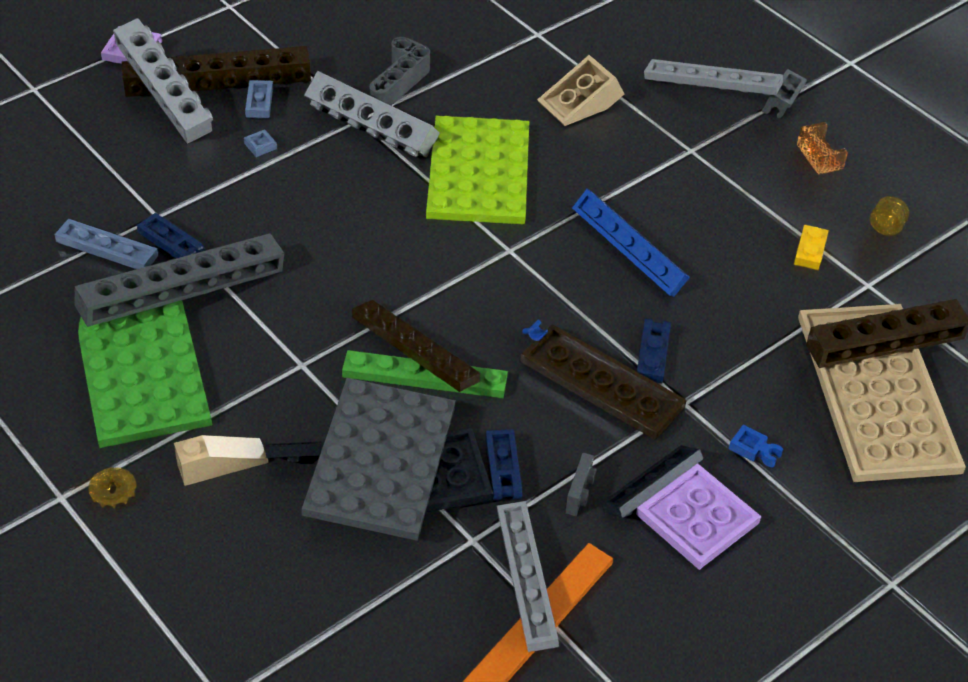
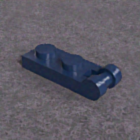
M156 212L137 225V231L140 235L176 259L206 251L201 242Z
M645 318L637 372L656 383L662 384L671 322L663 321V323L653 322V319ZM651 332L659 333L661 336L651 335Z
M514 429L486 431L485 439L493 501L502 500V497H512L513 500L522 499V484ZM511 481V485L501 486V482Z

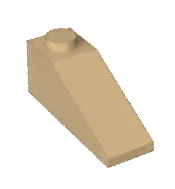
M201 435L174 443L177 465L185 486L268 463V458H266L260 438Z

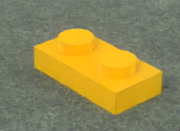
M804 225L794 265L819 270L829 230Z

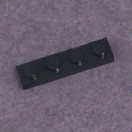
M680 445L601 502L604 513L620 518L631 515L634 509L703 460L700 449Z

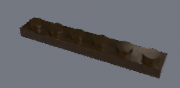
M374 300L365 302L352 309L353 319L458 392L480 382V372Z

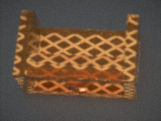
M826 122L801 127L797 146L818 175L844 169L848 154L846 149L833 151L825 140L828 128Z

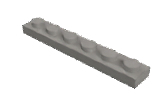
M655 59L650 61L644 71L645 79L656 82L665 81L676 84L697 85L698 87H714L721 90L730 89L741 92L762 93L764 95H777L783 84V74Z
M526 501L498 505L497 512L527 650L532 652L559 647L558 635Z

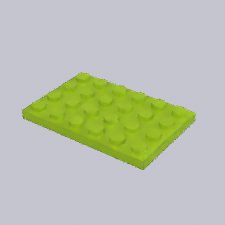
M436 116L435 129L440 134L432 148L426 219L525 224L529 121Z

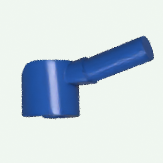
M537 320L531 327L522 330L523 334H528L535 341L541 340L548 331L540 329L539 325L542 323L540 320Z

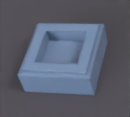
M266 130L244 137V144L255 157L277 149L276 141Z

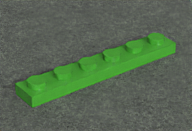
M347 350L342 368V377L458 392L411 358ZM471 366L480 372V382L459 393L504 398L508 371Z

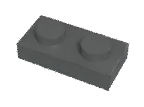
M582 453L567 496L566 514L577 516L580 505L586 506L589 496V490L586 487L587 484L593 485L597 468L592 467L594 455Z

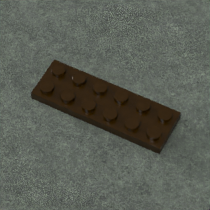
M553 324L546 329L548 332L541 340L534 341L521 354V363L654 440L663 433L686 406V399Z

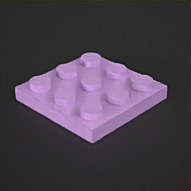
M698 463L637 507L636 512L639 518L699 570L757 526L761 519L757 512Z

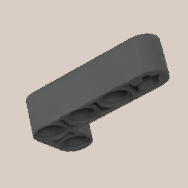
M396 37L392 40V65L370 84V96L391 106L430 71V49L406 37Z

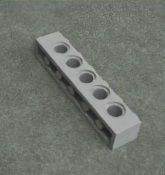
M137 18L114 29L116 45L188 144L212 132L211 121H213L211 112L208 108H203L198 94L189 89L185 76L178 74L174 61L165 56L161 43L154 41L150 28L147 25H143Z
M319 71L315 74L304 94L311 101L310 105L319 111H322L323 108L329 110L328 114L338 120H341L343 117L348 120L347 123L356 129L364 127L367 129L366 133L377 139L379 136L386 138L385 142L395 148L401 145L405 147L404 151L414 157H417L419 154L427 158L440 134L432 125ZM336 95L335 98L332 101H330L331 97ZM354 104V107L349 110V107ZM373 113V116L367 120L368 116ZM393 122L391 127L386 129L387 125ZM409 131H412V134L408 138H405L406 134Z

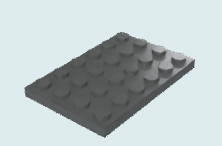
M346 378L302 506V516L418 541L456 400Z

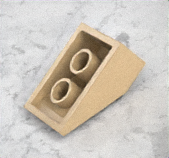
M588 55L537 100L557 120L566 126L607 110L624 95V92L616 77Z

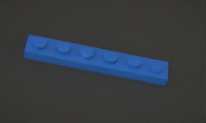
M586 189L572 207L573 210L668 295L675 297L690 278L591 190Z

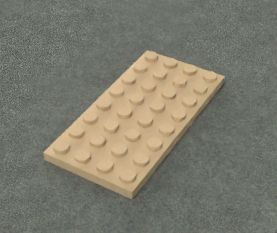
M901 304L800 310L798 319L807 342L810 328L813 326L890 312L892 310H901L903 308ZM919 348L818 368L812 357L853 482L958 475L964 473L966 466Z

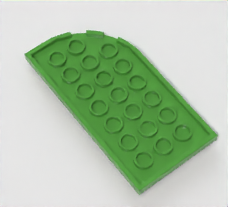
M182 300L89 327L86 326L81 317L78 330L79 342L99 448L212 426L211 415Z

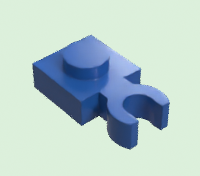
M742 425L729 445V450L753 462L759 457L766 466L772 468L775 466L777 458L771 455L781 458L783 452L781 446L767 444V436L745 425Z

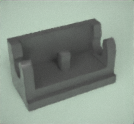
M787 69L783 75V84L777 95L769 96L762 112L768 114L772 107H777L780 111L777 114V118H781L787 108L791 107L807 79Z

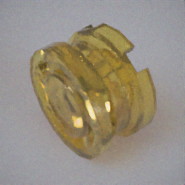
M883 197L877 202L876 207L871 212L870 223L876 231L883 235H897L902 231L909 218V208L899 198Z

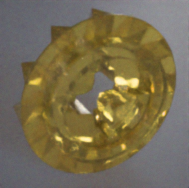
M104 469L91 479L89 494L93 502H98L102 508L106 505H111L115 509L117 504H127L128 498L134 497L135 488L137 487L136 480L125 469ZM111 482H114V485H116V492L113 494L109 491L110 486H112Z

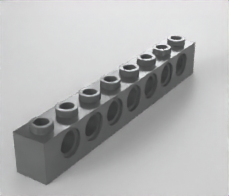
M271 233L77 285L75 286V307L86 326H93L282 272L284 252Z

